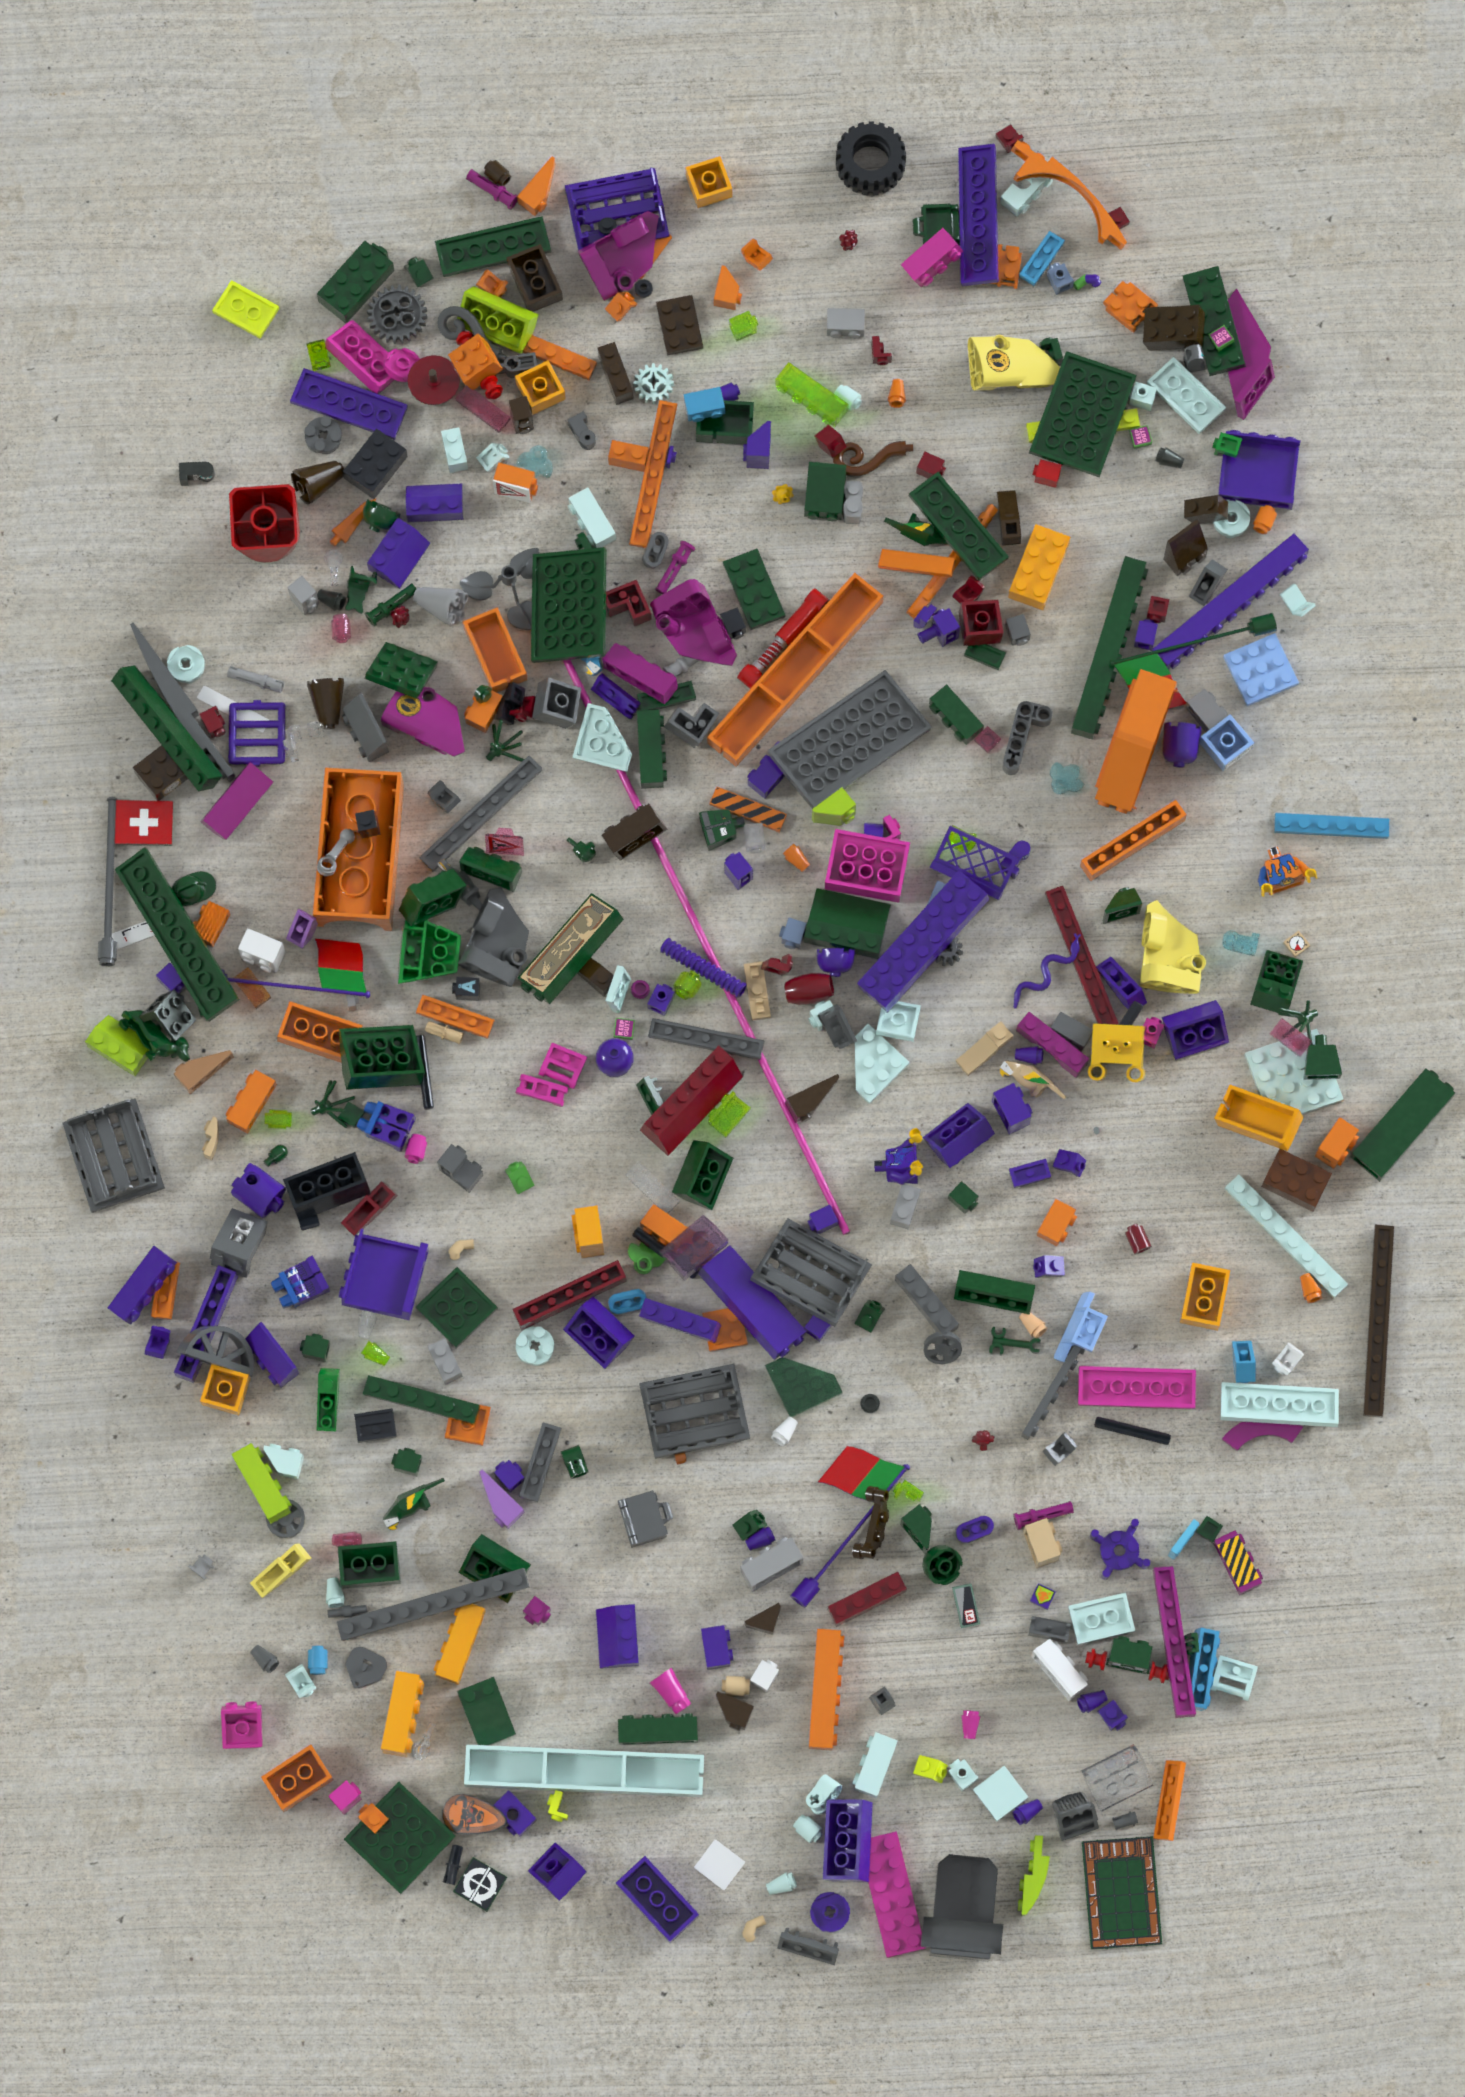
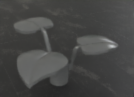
M531 548L515 555L511 559L510 565L503 567L501 575H498V579L494 584L493 578L489 573L478 571L460 580V586L465 593H468L469 597L475 600H486L492 596V588H496L502 580L503 584L512 587L517 605L511 607L508 611L509 623L518 629L531 630L532 602L525 601L521 604L519 603L515 583L519 575L525 579L532 578L533 554H539V549Z

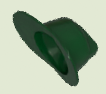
M194 872L176 880L172 890L182 906H190L212 897L216 890V881L208 872Z

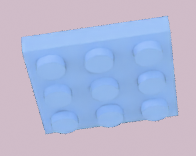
M1275 633L1223 656L1247 706L1299 684Z

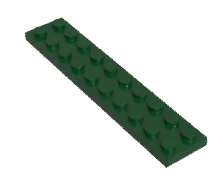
M145 847L115 869L116 873L206 1021L210 1022L240 999L149 850Z

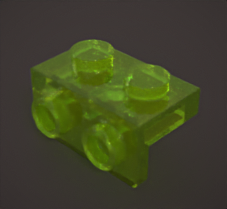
M734 1091L730 1095L727 1093L720 1102L722 1104L719 1108H714L708 1115V1124L725 1138L729 1136L751 1110V1107L739 1099Z

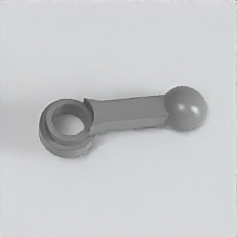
M351 829L342 830L340 839L333 849L326 854V857L319 859L317 870L321 875L331 876L335 873L337 857L345 846L352 843L355 839V833ZM329 862L332 867L325 868L322 863Z

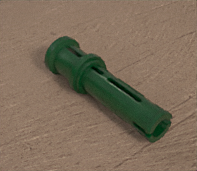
M411 583L386 602H379L376 608L370 612H365V617L369 623L375 627L377 622L384 617L388 618L391 611L414 596L416 587Z

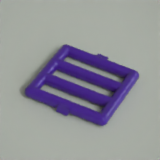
M253 700V703H231L229 705V764L244 765L251 762L254 766L261 767V764H283L285 762V703ZM278 710V720L236 721V711ZM236 728H278V738L236 739ZM236 746H278L277 757H236Z

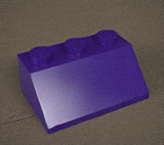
M462 483L406 486L407 522L464 520Z
M397 518L368 560V570L372 573L377 572V576L400 589L429 547L430 542L414 527Z
M1216 1000L1162 1017L1165 1034L1175 1060L1230 1043L1223 1010Z
M967 1103L927 1133L923 1139L938 1158L951 1168L968 1154L972 1153L982 1143L988 1141L995 1132L986 1117Z
M595 1297L583 1303L563 1329L604 1369L627 1348L635 1337Z
M260 1322L245 1339L252 1350V1354L257 1356L258 1360L256 1362L262 1370L267 1369L270 1373L268 1378L273 1385L278 1384L282 1388L298 1376L299 1372L265 1325Z
M635 1604L615 1605L596 1609L600 1669L639 1666Z

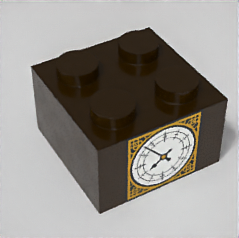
M162 745L132 767L135 775L157 801L163 799L188 779Z

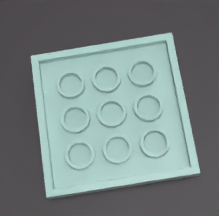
M1317 1029L1311 1030L1313 1045H1315V1036L1319 1035ZM1307 1032L1244 1054L1260 1096L1299 1109L1302 1115L1344 1100L1336 1079H1303L1306 1053L1309 1046Z

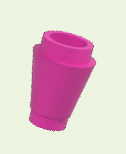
M963 1710L961 1719L964 1738L975 1739L981 1717L979 1716V1711Z

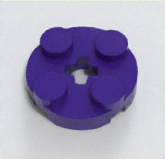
M825 1892L817 1896L810 1910L813 1924L821 1931L829 1933L841 1930L848 1922L850 1907L846 1899L834 1892ZM827 1907L836 1910L833 1914L834 1917L825 1916L824 1913L827 1911Z

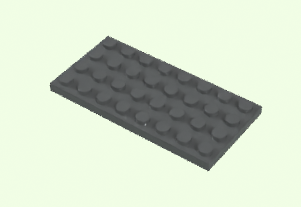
M884 670L770 748L767 754L813 809L841 787L846 789L930 731L932 726L888 672Z

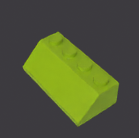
M475 286L464 292L460 306L470 311L476 317L488 340L520 354L535 330L539 315ZM457 317V319H460L465 324V330L472 332L469 324L461 317Z

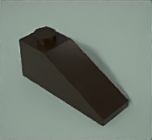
M592 958L577 973L603 997L608 993L614 976Z
M838 1074L786 1099L785 1104L795 1123L799 1121L803 1123L812 1118L811 1115H813L839 1079Z

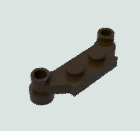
M869 1486L866 1489V1501L874 1502L865 1543H855L853 1546L852 1555L856 1559H874L878 1547L881 1548L885 1537V1526L889 1520V1510L887 1509L889 1492L887 1490H881L874 1486Z

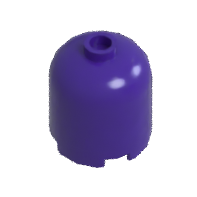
M1171 722L1164 723L1162 748L1164 759L1173 763V767L1184 768L1185 764L1193 763L1198 756L1202 727L1196 728V724L1178 722V726H1171Z

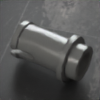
M1131 1811L1128 1814L1112 1818L1116 1830L1130 1825L1135 1826L1138 1823L1136 1813Z

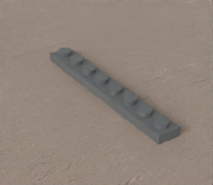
M530 755L525 758L419 857L420 860L434 872L439 867L438 862L442 858L447 860L542 771V767Z

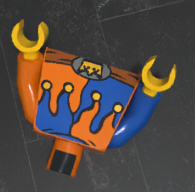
M1273 847L1268 850L1270 860L1265 861L1264 866L1260 869L1258 883L1261 888V896L1264 897L1265 892L1272 896L1275 893L1304 884L1305 877L1308 883L1311 882L1310 877H1315L1316 879L1318 877L1315 869H1310L1297 857H1292L1290 853L1281 855L1279 848Z

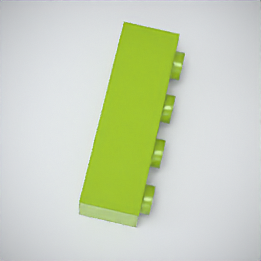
M250 1443L232 1453L233 1459L270 1524L290 1514L291 1511L288 1507L291 1506V1503L286 1495L282 1497L279 1492L282 1487L278 1480L271 1478L270 1474L273 1471L268 1463L264 1464L261 1458L264 1456L260 1448H254L253 1444Z

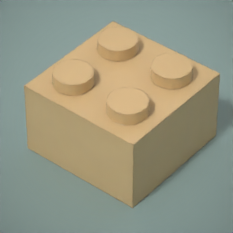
M1045 1518L1025 1525L1023 1533L1036 1568L1059 1561L1062 1547L1059 1540L1055 1541L1054 1533L1056 1532L1053 1523H1049L1048 1519Z

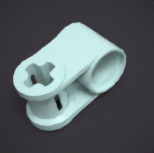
M823 1775L807 1795V1805L817 1815L825 1813L827 1800H835L842 1791V1785L828 1775Z

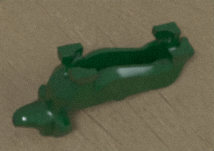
M123 1011L121 1015L123 1019H120L119 1025L124 1031H127L128 1027L136 1031L141 1043L150 1050L145 1053L150 1061L154 1060L155 1056L168 1057L170 1055L171 1058L179 1057L185 1062L190 1060L188 1054L189 1044L184 1037H179L176 1041L169 1040L161 1032V1027L158 1024H155L152 1020L142 1021L139 1016L144 1011Z

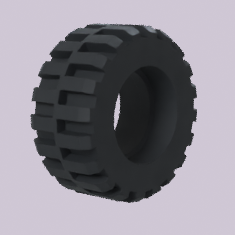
M869 121L868 124H864V122L858 123V127L852 126L848 129V133L844 132L837 144L836 170L840 180H844V185L847 188L851 186L852 191L855 193L861 191L862 195L868 196V193H873V196L879 195L880 191L883 193L888 192L889 187L894 188L897 185V180L900 181L902 179L906 166L904 141H901L899 133L894 134L892 127L888 126L886 128L884 123L879 122V125L874 124V121ZM876 147L886 153L888 162L880 169L865 170L855 163L853 157L862 148Z

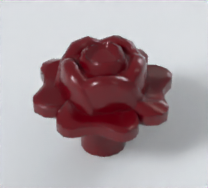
M846 230L845 234L839 236L840 245L844 251L852 250L858 243V235L855 234V230Z
M403 605L391 612L394 626L400 628L405 626L410 620L409 609Z
M980 1430L972 1437V1442L980 1445L981 1451H986L987 1445L994 1442L995 1436L990 1435V1432L987 1430Z

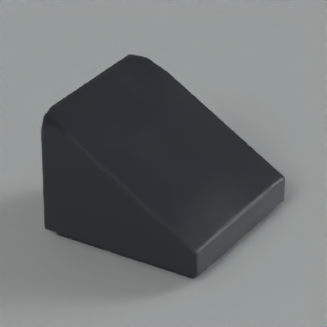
M317 1214L299 1221L302 1231L320 1225Z

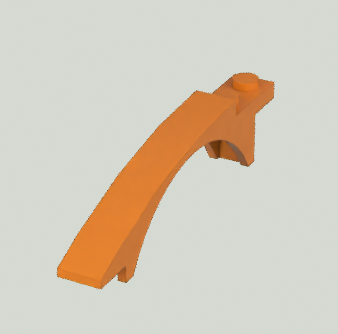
M1018 140L1011 151L1025 162L1013 179L1019 182L1030 178H1050L1071 186L1084 197L1094 213L1098 227V242L1103 245L1107 239L1122 250L1127 241L1103 205L1089 189L1054 157H1051L1047 162L1042 154L1035 153L1027 143Z

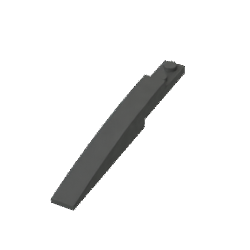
M134 622L131 623L132 631L142 655L169 708L204 753L207 754L212 763H216L219 767V772L223 775L222 778H227L231 782L236 778L234 772L194 719L199 716L198 710Z

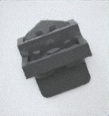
M1083 1792L1069 1794L1052 1802L1061 1841L1099 1829L1095 1806L1092 1801L1089 1802Z

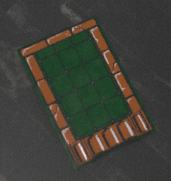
M1153 1836L1082 1841L1091 1950L1162 1945Z

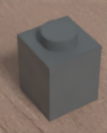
M1024 614L1006 619L1005 626L1011 644L1021 646L1028 643L1031 634Z

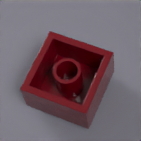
M999 600L961 602L958 613L963 646L1001 643L1003 626Z

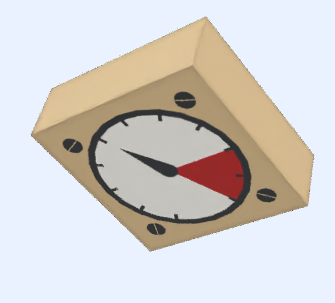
M1297 931L1283 942L1294 958L1310 947V944L1300 931Z

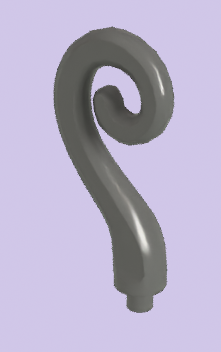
M450 306L439 314L437 321L438 329L445 338L456 340L458 335L465 331V324L460 319L454 320V325L457 327L456 332H451L447 327L449 317H461L469 324L474 336L479 334L487 340L497 359L504 363L507 356L502 354V349L493 345L487 339L479 321L470 311L462 307Z

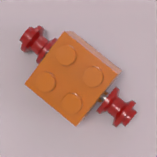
M470 331L461 332L456 338V343L459 347L448 354L463 383L472 390L481 386L483 390H487L485 395L488 399L499 398L503 388L501 385H497L498 379L494 375L502 371L503 368L488 341L479 334L474 336Z

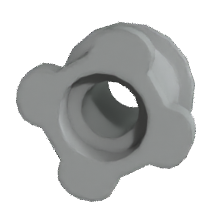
M204 1554L202 1557L198 1555L199 1558L194 1565H189L188 1567L205 1580V1574L210 1568L213 1569L214 1567L211 1565L213 1561Z

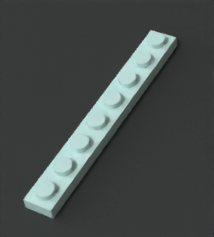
M1240 1175L1236 1176L1225 1187V1190L1311 1274L1333 1299L1348 1285Z

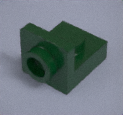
M1049 337L1043 339L1039 343V348L1043 351L1048 350L1049 356L1058 365H1061L1063 356L1058 338L1053 339Z

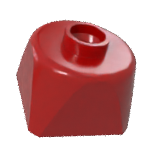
M289 484L238 487L231 490L229 493L232 546L249 559L257 562H275L288 556L300 539L295 489ZM266 524L271 525L267 528H260L261 526Z

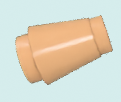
M1031 1312L1030 1315L1022 1313L1019 1316V1319L1032 1337L1039 1338L1046 1332L1045 1322Z

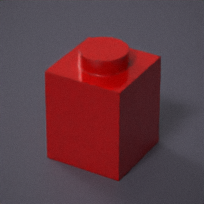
M1040 459L1039 465L1035 464L1032 474L1035 476V483L1056 488L1062 465Z

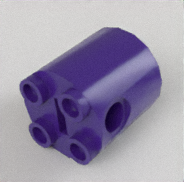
M249 1163L245 1167L242 1177H237L231 1185L233 1187L231 1190L232 1196L261 1218L267 1217L272 1211L275 1214L278 1213L285 1203L282 1197L286 1187L258 1166Z

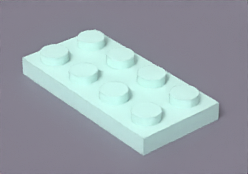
M1174 357L1147 381V385L1156 387V393L1198 434L1205 430L1226 410V407Z

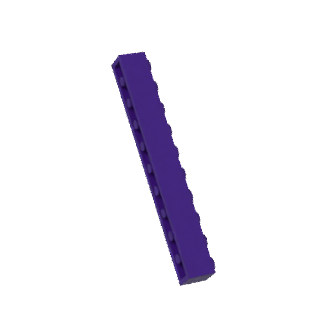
M1293 533L1154 647L1152 651L1206 638L1212 633L1217 634L1223 628L1222 625L1227 621L1230 623L1237 617V613L1241 609L1245 611L1252 604V600L1261 598L1269 586L1273 588L1280 581V577L1289 575L1297 563L1301 565L1308 558L1309 549ZM1207 641L1158 653L1168 669H1174L1180 664V659L1184 656L1189 657L1195 651L1194 648L1197 645L1202 646Z

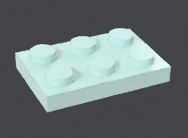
M1126 1593L1068 1606L1077 1645L1135 1632Z

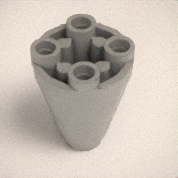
M418 587L414 592L413 600L445 624L453 626L457 621L461 622L465 616L463 610L468 600V593L461 589Z

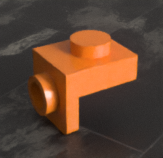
M754 238L741 249L746 262L759 271L773 260L772 255L761 248Z
M485 270L476 286L501 297L507 290L506 285L508 282L500 280L492 272Z
M618 292L606 306L605 310L616 321H621L630 308L636 307L637 303L634 301V296L629 292Z
M372 1802L370 1805L365 1804L358 1812L360 1814L358 1818L375 1834L389 1820Z

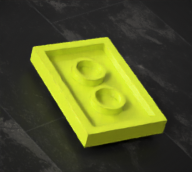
M231 280L212 312L261 339L277 314L279 306Z

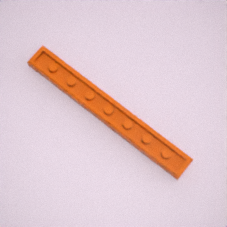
M659 400L629 543L630 546L646 548L651 535L678 406L677 403Z

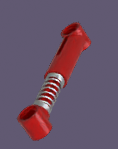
M814 588L807 595L802 605L775 634L774 641L771 642V645H768L765 652L761 653L762 656H758V660H755L752 664H747L740 671L737 679L751 689L766 671L765 668H768V665H771V661H775L774 658L778 657L777 654L781 653L782 649L788 647L830 599Z

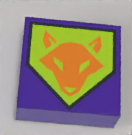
M1038 1583L1030 1602L1048 1610L1056 1591Z

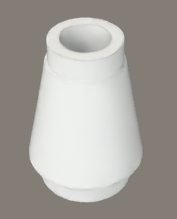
M789 1416L772 1432V1440L780 1446L788 1444L798 1422Z

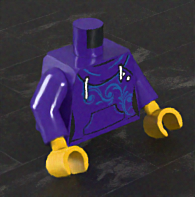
M913 1128L909 1132L911 1138H908L896 1148L887 1149L885 1151L886 1160L874 1161L875 1172H886L888 1182L901 1185L905 1183L918 1184V1176L922 1173L923 1165L917 1160V1149L914 1142L920 1143L922 1141L921 1132L917 1128Z

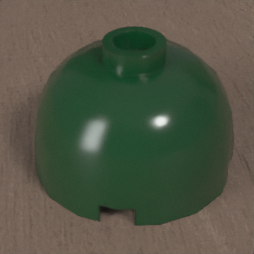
M367 499L363 509V518L370 525V530L379 533L380 530L388 531L396 519L400 518L401 513L398 511L393 512L391 511L392 508Z
M937 1545L930 1548L925 1553L922 1562L924 1574L935 1584L948 1585L955 1581L960 1574L958 1572L960 1566L962 1567L963 1565L961 1555L955 1549L946 1545Z

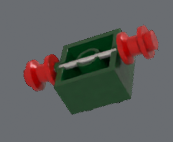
M1118 1636L1111 1643L1109 1658H1107L1108 1651H1104L1103 1654L1096 1653L1094 1648H1092L1091 1652L1087 1651L1085 1663H1088V1668L1097 1665L1100 1666V1670L1104 1671L1106 1663L1108 1667L1149 1674V1681L1153 1678H1159L1160 1682L1164 1684L1165 1680H1169L1167 1664L1159 1667L1156 1666L1155 1661H1152L1151 1667H1149L1153 1646L1149 1645V1642L1137 1640L1136 1643L1129 1641L1127 1637Z

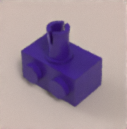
M950 608L946 610L940 609L934 613L931 627L917 633V636L922 644L937 637L941 646L944 647L959 639L960 626Z

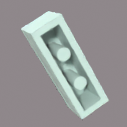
M588 487L569 497L568 509L572 515L575 514L577 516V524L581 530L586 531V537L591 546L594 545L595 548H600L616 540L615 531Z
M875 1732L874 1737H869L866 1745L869 1748L868 1754H863L859 1764L862 1766L861 1773H856L852 1783L856 1785V1791L877 1798L898 1740Z

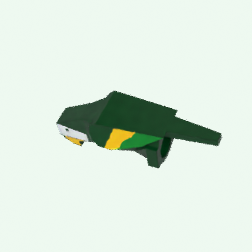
M912 513L906 524L887 517L884 520L885 523L901 531L900 534L922 546L948 544L932 524L920 521L917 514Z
M444 1478L426 1485L423 1484L398 1495L393 1505L383 1517L386 1527L390 1530H396V1525L400 1519L412 1516L420 1509L427 1511L431 1505L424 1491L444 1482Z

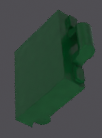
M923 204V207H921V215L923 216L912 220L913 235L924 237L923 244H925L938 231L944 228L960 246L958 204ZM920 222H923L924 231H920Z

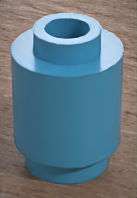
M312 1646V1649L308 1650V1669L312 1675L326 1674V1669H328V1650L324 1649V1646Z

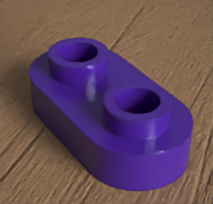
M988 1516L977 1517L960 1524L956 1530V1537L961 1543L973 1542L990 1535L993 1531L994 1523ZM985 1523L987 1525V1529L982 1530L980 1528V1525ZM965 1530L968 1531L969 1536L964 1537L962 1535V1532Z

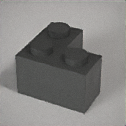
M703 703L692 717L678 707L664 727L693 748H696L720 713Z
M451 1144L437 1161L438 1168L447 1177L470 1193L483 1177L482 1166L475 1161L471 1163L467 1159L466 1151L459 1145L455 1147Z

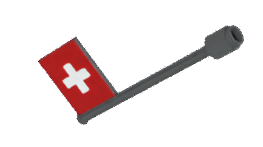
M107 798L108 827L104 938L98 941V961L101 966H114L115 961H117V942L112 938L115 845L172 846L173 801Z

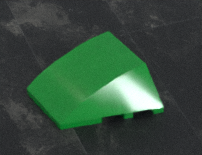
M404 919L398 965V984L457 973L461 935L427 920L411 927L406 919Z

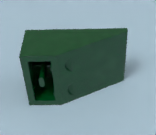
M1266 950L1250 1005L1287 1016L1288 1013L1280 1012L1279 1008H1290L1303 960Z

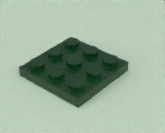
M385 642L366 672L365 679L417 699L437 668L438 661Z
M456 1267L416 1306V1309L457 1349L498 1307Z

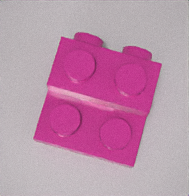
M249 1701L243 1706H237L236 1702H228L225 1706H222L223 1749L262 1747V1705H257L255 1701Z

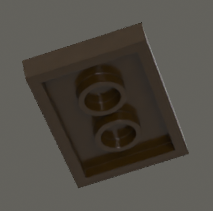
M688 295L657 301L656 307L667 356L703 349L693 296Z

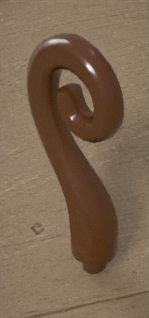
M906 441L890 443L882 448L866 464L857 467L846 465V475L851 477L866 475L891 457L906 456V452H914L913 444H906ZM847 442L845 443L847 447L833 458L834 464L846 465L843 462V455L845 452L852 450L856 455L850 458V464L855 465L863 460L864 452L858 444Z

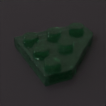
M784 1357L765 1365L790 1417L799 1415L843 1394L835 1375Z

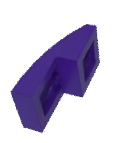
M932 604L928 608L924 606L914 619L913 627L917 629L925 627L937 611V608Z

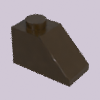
M717 1691L716 1699L726 1722L730 1724L729 1727L736 1731L745 1730L754 1706Z

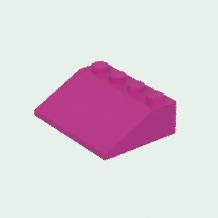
M835 829L824 889L899 903L910 842Z

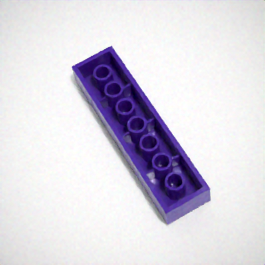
M958 870L857 982L859 989L888 1013L988 902V894Z

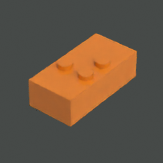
M289 1001L277 1035V1042L341 1063L339 1029L362 1028L363 1025Z

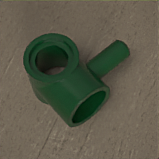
M579 1445L561 1451L571 1479L589 1473Z

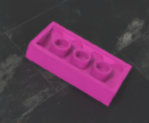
M353 319L326 339L324 347L372 392L379 394L394 381L384 369V360L388 352Z

